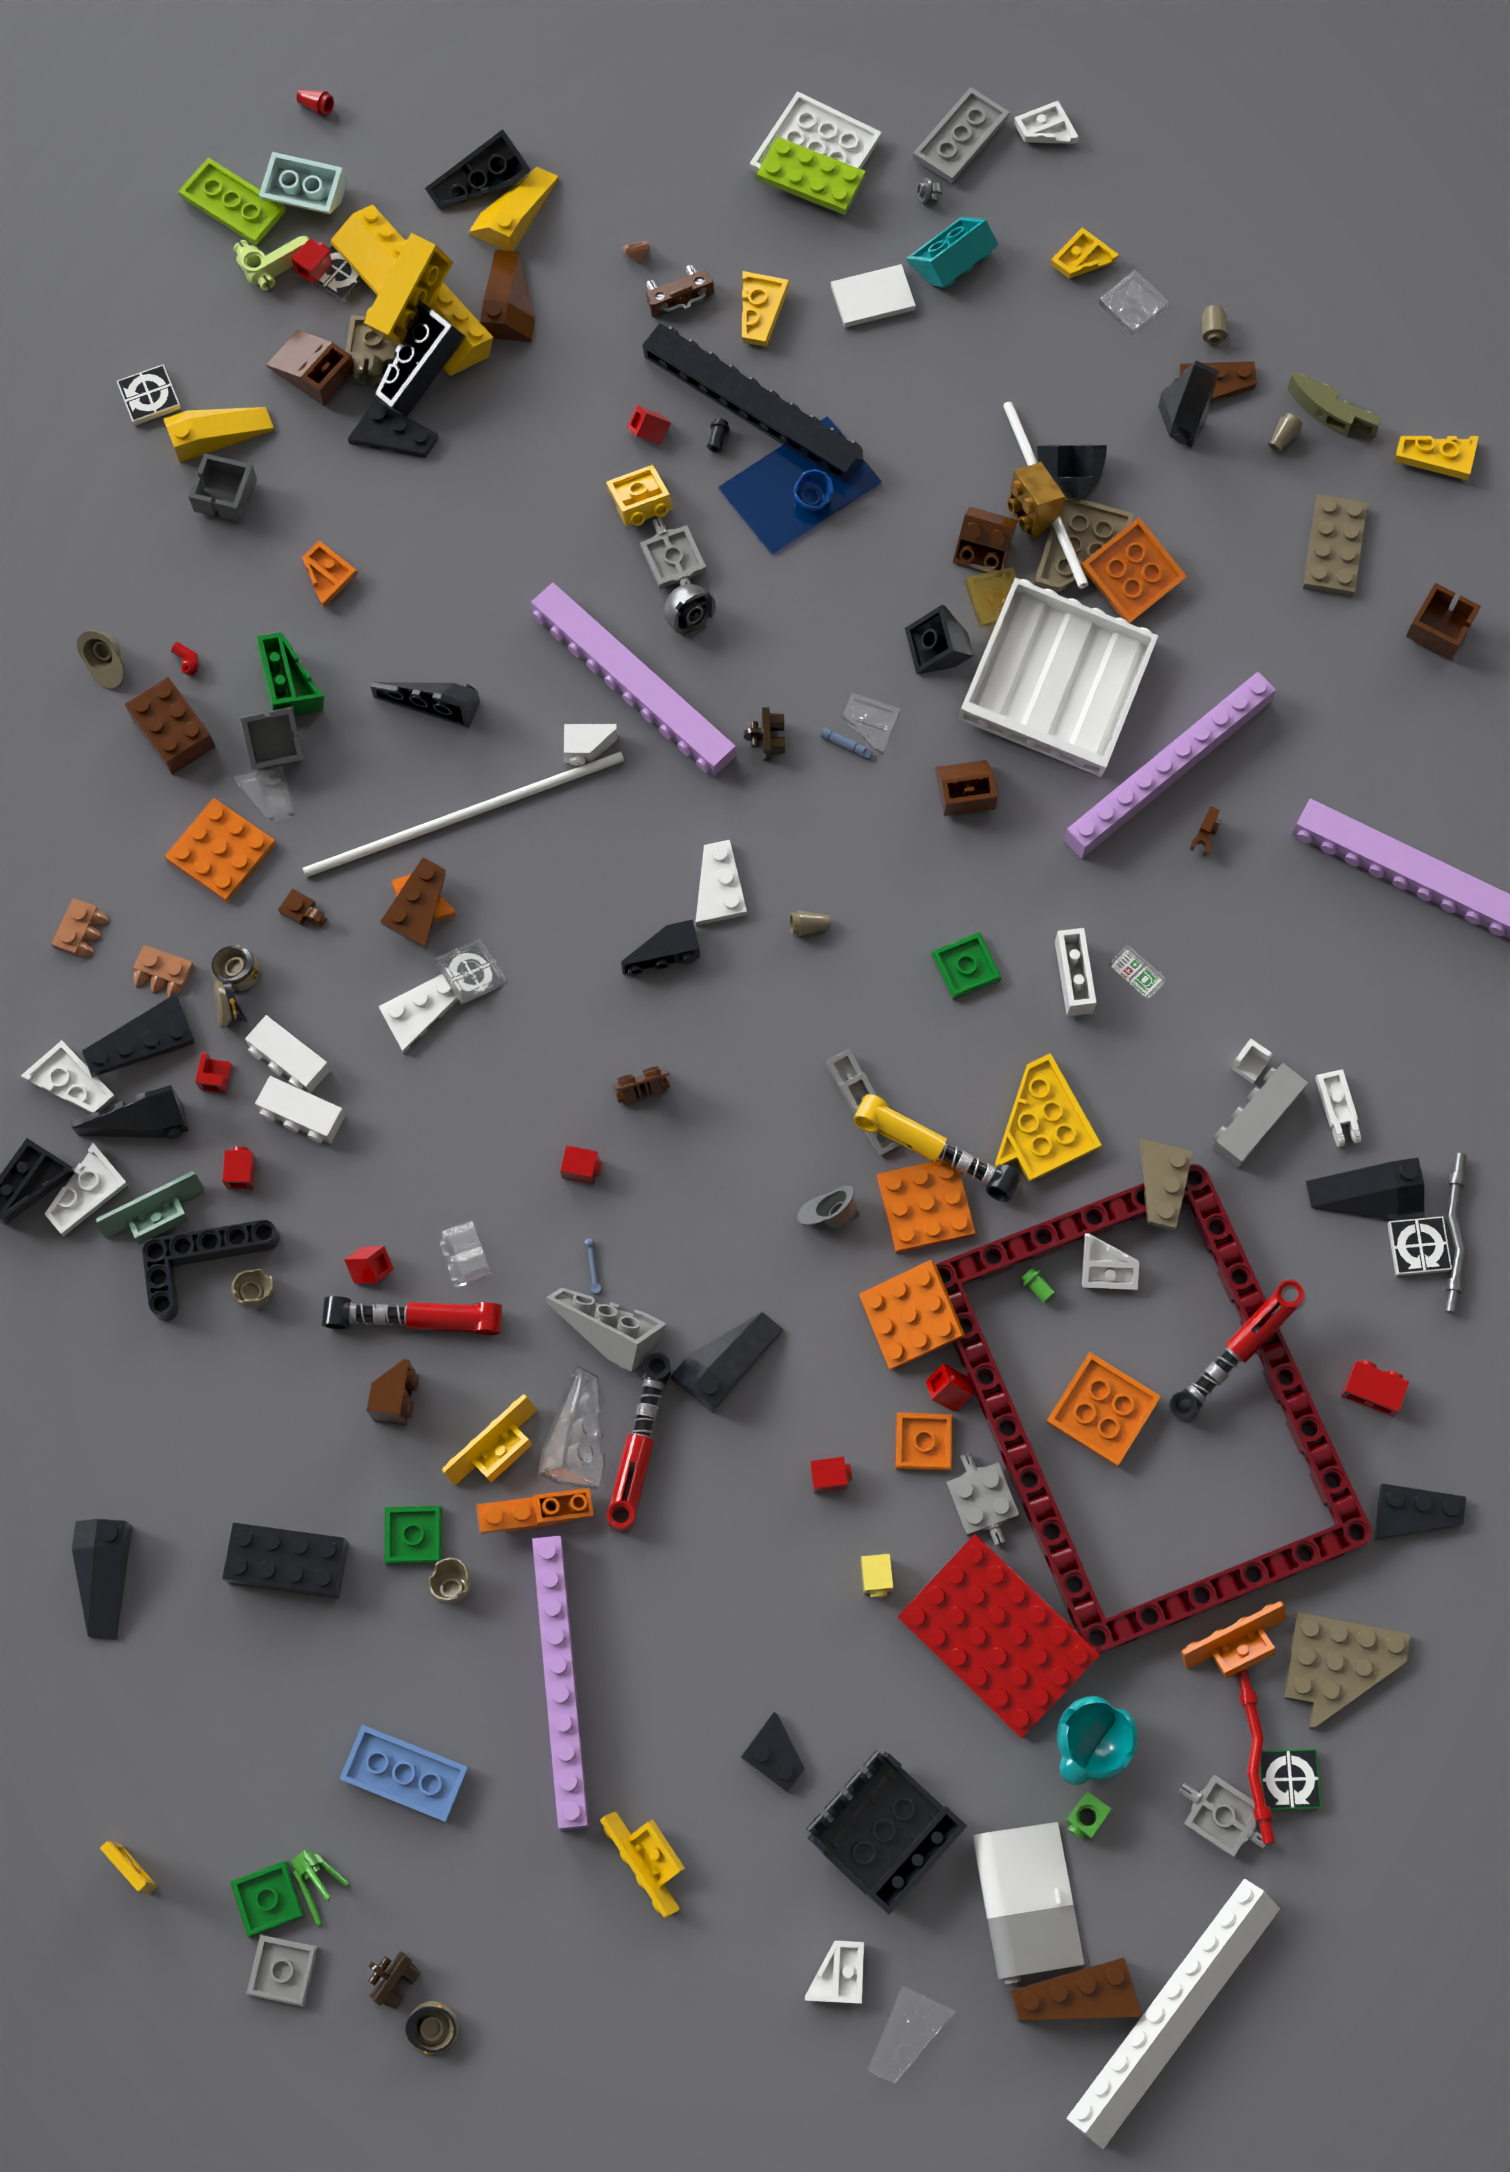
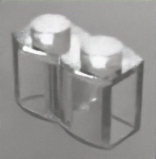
M473 1221L442 1231L443 1239L439 1243L443 1255L450 1256L452 1264L447 1265L452 1281L458 1280L460 1286L491 1276V1271Z

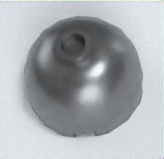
M681 585L669 594L665 602L664 614L666 622L676 633L681 634L683 637L694 636L705 629L706 625L704 623L708 617L713 618L716 609L715 599L698 585Z

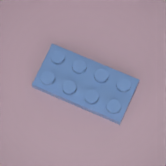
M362 1725L339 1779L447 1823L469 1767Z

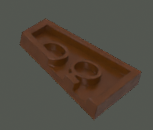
M1255 361L1203 363L1219 371L1211 403L1215 399L1224 396L1228 398L1256 387ZM1193 363L1180 364L1179 375L1181 376Z
M423 857L381 919V924L422 948L427 949L428 937L433 926L434 914L441 896L446 870Z

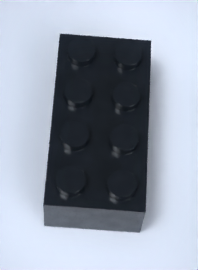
M233 1523L222 1579L228 1584L339 1599L349 1543L343 1537Z

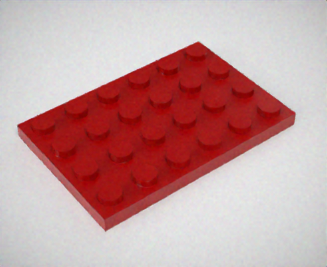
M974 1534L897 1616L1021 1739L1101 1655L977 1534Z

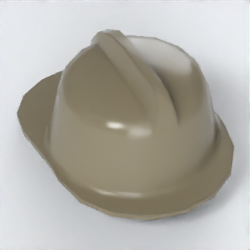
M92 630L83 632L78 637L77 650L92 677L104 688L111 689L117 687L124 677V667L120 659L121 649L118 641L108 633Z

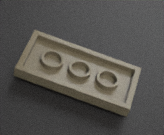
M1317 494L1303 588L1347 596L1354 595L1368 502Z

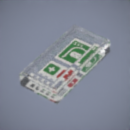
M1128 944L1109 962V966L1147 1000L1167 980Z

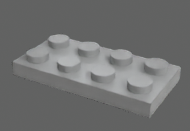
M970 87L914 151L913 159L952 184L1007 121L1010 112Z

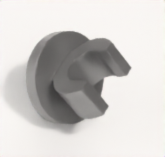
M924 178L922 182L918 183L916 190L919 201L921 203H926L927 201L937 202V194H942V184L931 183L930 178Z

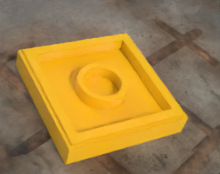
M107 1841L100 1847L101 1851L138 1892L150 1895L157 1888V1884L121 1844Z

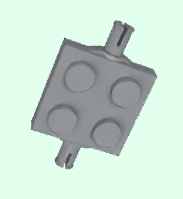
M658 518V522L656 519L652 521L657 534L648 540L640 542V548L659 589L678 583L680 585L691 584L689 579L706 572V565L687 525L677 529L666 530L662 518Z
M972 1453L966 1454L970 1464H968L964 1454L960 1458L966 1472L961 1477L946 1483L966 1535L968 1536L979 1531H989L994 1546L999 1545L996 1534L1001 1544H1003L1006 1540L1003 1537L1000 1526L1006 1521L1018 1517L1019 1513L1000 1464L998 1462L987 1467L977 1468L971 1455Z
M1212 1775L1206 1787L1200 1792L1192 1789L1186 1783L1182 1785L1178 1794L1193 1802L1191 1812L1183 1823L1185 1827L1232 1858L1235 1857L1240 1846L1248 1839L1264 1849L1266 1845L1262 1842V1835L1255 1830L1256 1822L1253 1814L1255 1805L1251 1798L1216 1775Z

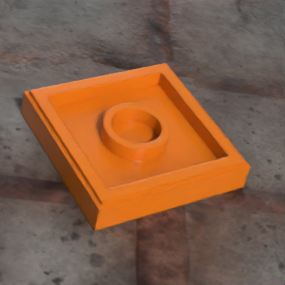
M897 1412L895 1469L951 1471L952 1414Z

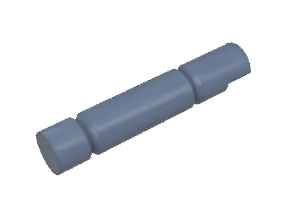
M826 727L821 733L820 737L830 740L852 752L855 751L856 754L866 759H869L873 751L867 749V747L836 732H832V730Z

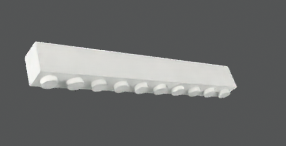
M1246 1879L1241 1882L1143 2014V2017H1141L1066 2118L1102 2149L1108 2144L1280 1910L1279 1906L1265 1891Z

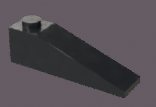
M1197 360L1178 379L1176 378L1169 387L1162 391L1158 405L1169 437L1180 444H1186L1190 447L1193 446L1205 425L1219 374L1218 370Z
M372 682L370 686L373 698L470 728L480 704L478 691L468 684Z
M1419 1158L1391 1161L1306 1181L1310 1205L1314 1209L1338 1213L1348 1212L1360 1214L1362 1217L1388 1219L1387 1221L1424 1218V1180Z
M761 1312L687 1356L670 1378L713 1413L780 1335L783 1328L765 1313Z

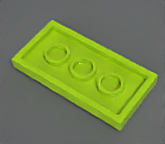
M777 136L756 174V180L846 215L865 179L866 171Z
M209 157L178 191L180 198L255 246L286 212L283 204L260 199V190Z

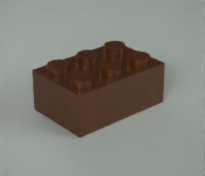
M166 677L125 703L130 717L171 774L176 773L215 748L210 733L169 677Z

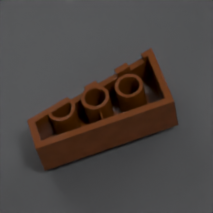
M1124 1957L1009 1991L1017 2021L1143 2017Z

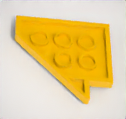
M1051 1053L1027 1064L994 1167H997L999 1164L1007 1165L1017 1160L1030 1183L1100 1149L1102 1146Z

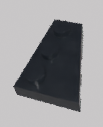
M374 400L348 437V442L353 445H358V443L370 445L371 448L380 449L381 447L393 449L396 453L426 458L439 437L434 431Z
M1381 1484L1374 1541L1388 1537L1405 1536L1412 1533L1462 1526L1464 1524L1466 1497Z

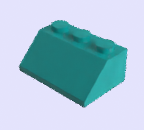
M960 217L906 259L930 285L946 288L955 282V278L960 274L972 270L976 262L989 257L992 254V250L999 245L987 220Z

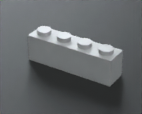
M1284 1063L1278 1069L1272 1067L1263 1078L1266 1083L1262 1088L1259 1089L1256 1086L1246 1098L1250 1102L1243 1109L1239 1106L1230 1117L1233 1122L1228 1128L1223 1125L1213 1137L1216 1142L1212 1149L1237 1169L1297 1100L1308 1084L1306 1080Z

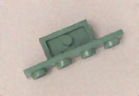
M191 1171L96 1218V1223L106 1239L131 1228L135 1240L140 1245L188 1221L181 1202L203 1192L205 1189L196 1172Z

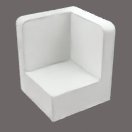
M1250 1038L1235 1059L1231 1069L1254 1084L1269 1063L1273 1053Z

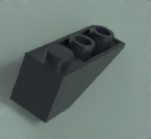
M693 919L669 924L662 928L621 961L622 973L637 975L644 972L645 969L655 968L660 970L669 967L673 963L688 964L694 962L696 958H700V948Z

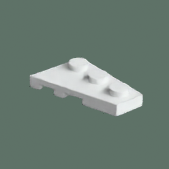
M441 974L380 1005L379 1009L404 1054L419 1036L421 1037L428 1031L427 1028L437 1018H441L459 1000V997L444 974Z

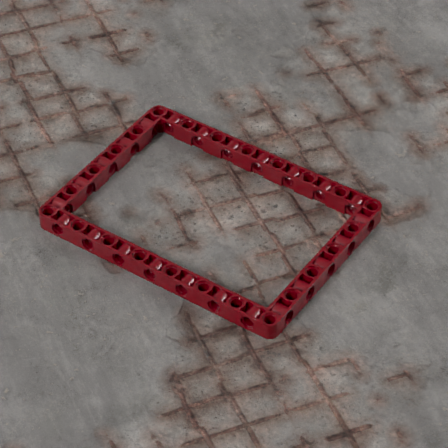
M1193 1164L1190 1165L1188 1177H1196L1200 1184L1193 1186L1187 1181L1182 1202L1188 1203L1196 1219L1195 1226L1207 1252H1211L1218 1267L1217 1274L1230 1302H1234L1241 1318L1240 1324L1243 1326L1267 1300L1208 1172L1202 1166ZM1144 1183L936 1264L939 1274L942 1273L949 1277L950 1281L944 1284L960 1324L965 1323L971 1328V1332L965 1334V1337L954 1341L953 1345L1074 1629L1100 1654L1356 1551L1368 1543L1372 1535L1371 1526L1284 1337L1280 1329H1278L1256 1353L1264 1368L1263 1375L1276 1403H1280L1287 1418L1286 1425L1299 1453H1303L1311 1471L1309 1475L1322 1504H1326L1335 1524L1330 1528L1108 1618L1104 1617L963 1289V1285L980 1278L983 1281L1011 1270L1014 1265L1032 1259L1034 1261L1062 1250L1063 1246L1080 1239L1085 1241V1233L1095 1237L1113 1230L1114 1226L1132 1220L1134 1222L1146 1217V1205H1141L1137 1201L1138 1196H1145ZM1095 1215L1100 1219V1223L1092 1225L1087 1221L1086 1217ZM1209 1226H1219L1222 1234L1215 1235L1211 1233ZM1046 1235L1049 1237L1050 1243L1040 1244L1036 1236ZM995 1254L999 1257L1000 1262L990 1264L986 1260V1256ZM1232 1275H1241L1245 1283L1241 1285L1236 1284L1232 1280ZM1273 1314L1263 1323V1325L1273 1316ZM986 1373L991 1376L993 1382L984 1385L979 1382L978 1376ZM1286 1374L1290 1378L1291 1384H1281L1278 1380V1375ZM1003 1424H1009L1013 1427L1014 1434L1005 1436L1001 1433L999 1427ZM1305 1424L1311 1426L1314 1430V1436L1304 1435L1301 1426ZM1026 1475L1034 1477L1036 1486L1032 1488L1024 1486L1022 1477ZM1325 1476L1334 1477L1338 1483L1337 1488L1327 1486ZM1047 1527L1055 1528L1059 1534L1058 1538L1055 1540L1046 1538L1044 1529ZM1349 1528H1357L1361 1532V1540L1352 1539L1349 1535ZM1298 1549H1306L1310 1553V1561H1302L1298 1557ZM1246 1570H1255L1259 1575V1581L1255 1583L1250 1582L1246 1578ZM1071 1579L1077 1580L1081 1585V1591L1077 1593L1069 1591L1066 1585L1067 1581ZM1202 1590L1205 1592L1208 1598L1207 1603H1198L1194 1599V1591ZM1142 1612H1152L1156 1618L1155 1624L1148 1625L1144 1623ZM1092 1632L1100 1633L1104 1639L1103 1645L1094 1646L1090 1642L1089 1635Z

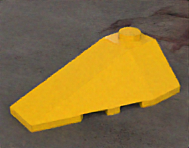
M536 167L482 211L471 227L469 234L505 251H514L559 180V176Z
M266 407L190 410L164 418L179 462L274 431Z

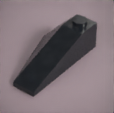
M502 129L425 187V190L437 207L442 209L512 186L532 170L507 133Z
M172 1085L137 1095L138 1101L131 1104H125V1102L115 1104V1108L109 1113L98 1111L71 1122V1127L78 1136L166 1137L173 1139L181 1136L183 1132L189 1131L182 1102Z
M90 1519L76 1521L72 1553L88 1637L117 1639L132 1534V1525L127 1521Z

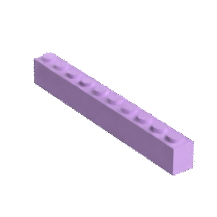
M552 582L531 601L532 616L540 625L545 624L556 640H563L575 657H582L586 661L587 667L593 673H599L603 676L605 683L612 690L617 689L623 694L622 697L627 704L632 707L635 705L647 722H654L666 739H673L684 755L693 757L696 760L697 766L703 772H709L715 777L736 757V746L556 584Z
M1259 672L1255 673L1068 827L1064 841L1081 859L1084 858L1269 705L1276 689Z
M1311 798L1309 799L1292 833L1300 841L1312 843L1329 855L1335 854L1343 858L1349 865L1360 866L1368 870L1374 877L1387 879L1399 889H1407L1424 901H1432L1449 913H1457L1465 917L1469 923L1480 924L1488 928L1492 934L1510 939V894Z
M561 1536L534 1538L532 1542L558 1829L564 1831L589 1828L563 1541Z

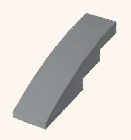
M850 1049L825 1061L854 1115L864 1096L870 1094L877 1096L865 1072L861 1071ZM864 1131L879 1156L901 1145L878 1132Z

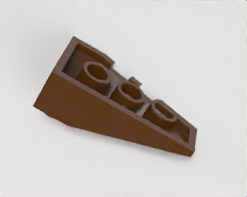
M495 250L480 318V323L493 336V339L532 342L535 319L520 252Z

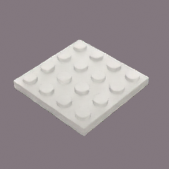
M797 91L749 163L750 170L758 172L777 136L861 169L880 141L882 132Z

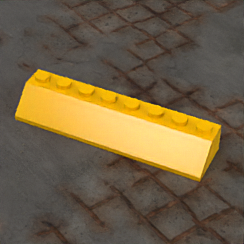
M372 204L353 213L333 236L330 243L378 296V290L385 283L391 265L396 262L400 255L405 239ZM443 282L430 308L466 336L443 367L447 374L452 376L489 358L493 336Z

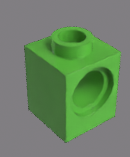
M1087 1791L1065 1821L1070 1825L1068 1830L1081 1840L1084 1836L1087 1839L1092 1838L1111 1811V1808ZM1082 1810L1092 1812L1094 1822L1091 1826L1083 1825L1080 1822L1079 1814Z

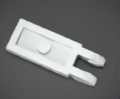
M1343 1069L1316 1075L1315 1080L1336 1145L1338 1147L1345 1146V1137L1341 1125L1346 1124L1349 1126L1350 1137L1353 1143L1361 1142V1135L1357 1124L1358 1117Z

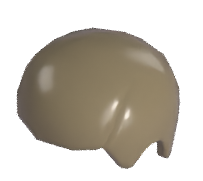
M262 1269L245 1270L237 1274L231 1284L232 1297L244 1308H261L273 1296V1278L266 1275Z
M450 1557L435 1563V1570L428 1579L431 1595L439 1603L454 1605L463 1600L468 1595L472 1586L467 1566L460 1559Z

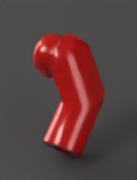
M176 642L172 646L171 653L182 659L181 671L184 674L194 675L199 668L197 653Z

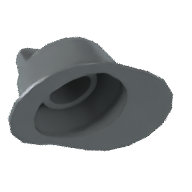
M845 1185L809 1200L799 1210L797 1215L798 1222L808 1226L822 1222L833 1229L845 1226L860 1215V1211L853 1200L854 1188L850 1185Z

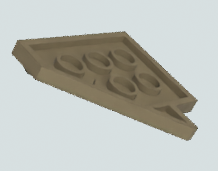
M1065 496L1060 517L1081 564L1133 522L1135 513ZM1052 525L1034 585L1060 592L1077 582Z
M1297 1612L1295 1614L1284 1698L1312 1703L1309 1728L1317 1727L1407 1662L1410 1633Z

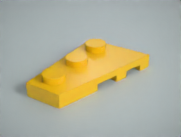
M743 271V343L767 347L790 287L789 280Z
M1401 436L1394 462L1468 481L1479 436H1470L1469 439H1457V436H1447L1446 439H1433L1431 436Z

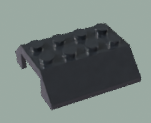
M876 1750L863 1764L868 1771L864 1774L859 1769L844 1785L848 1793L844 1795L839 1791L824 1808L828 1816L825 1818L819 1813L806 1829L811 1833L807 1839L859 1890L889 1915L963 1832L967 1825L947 1806L941 1805L902 1768V1764L890 1753L885 1751L881 1754Z

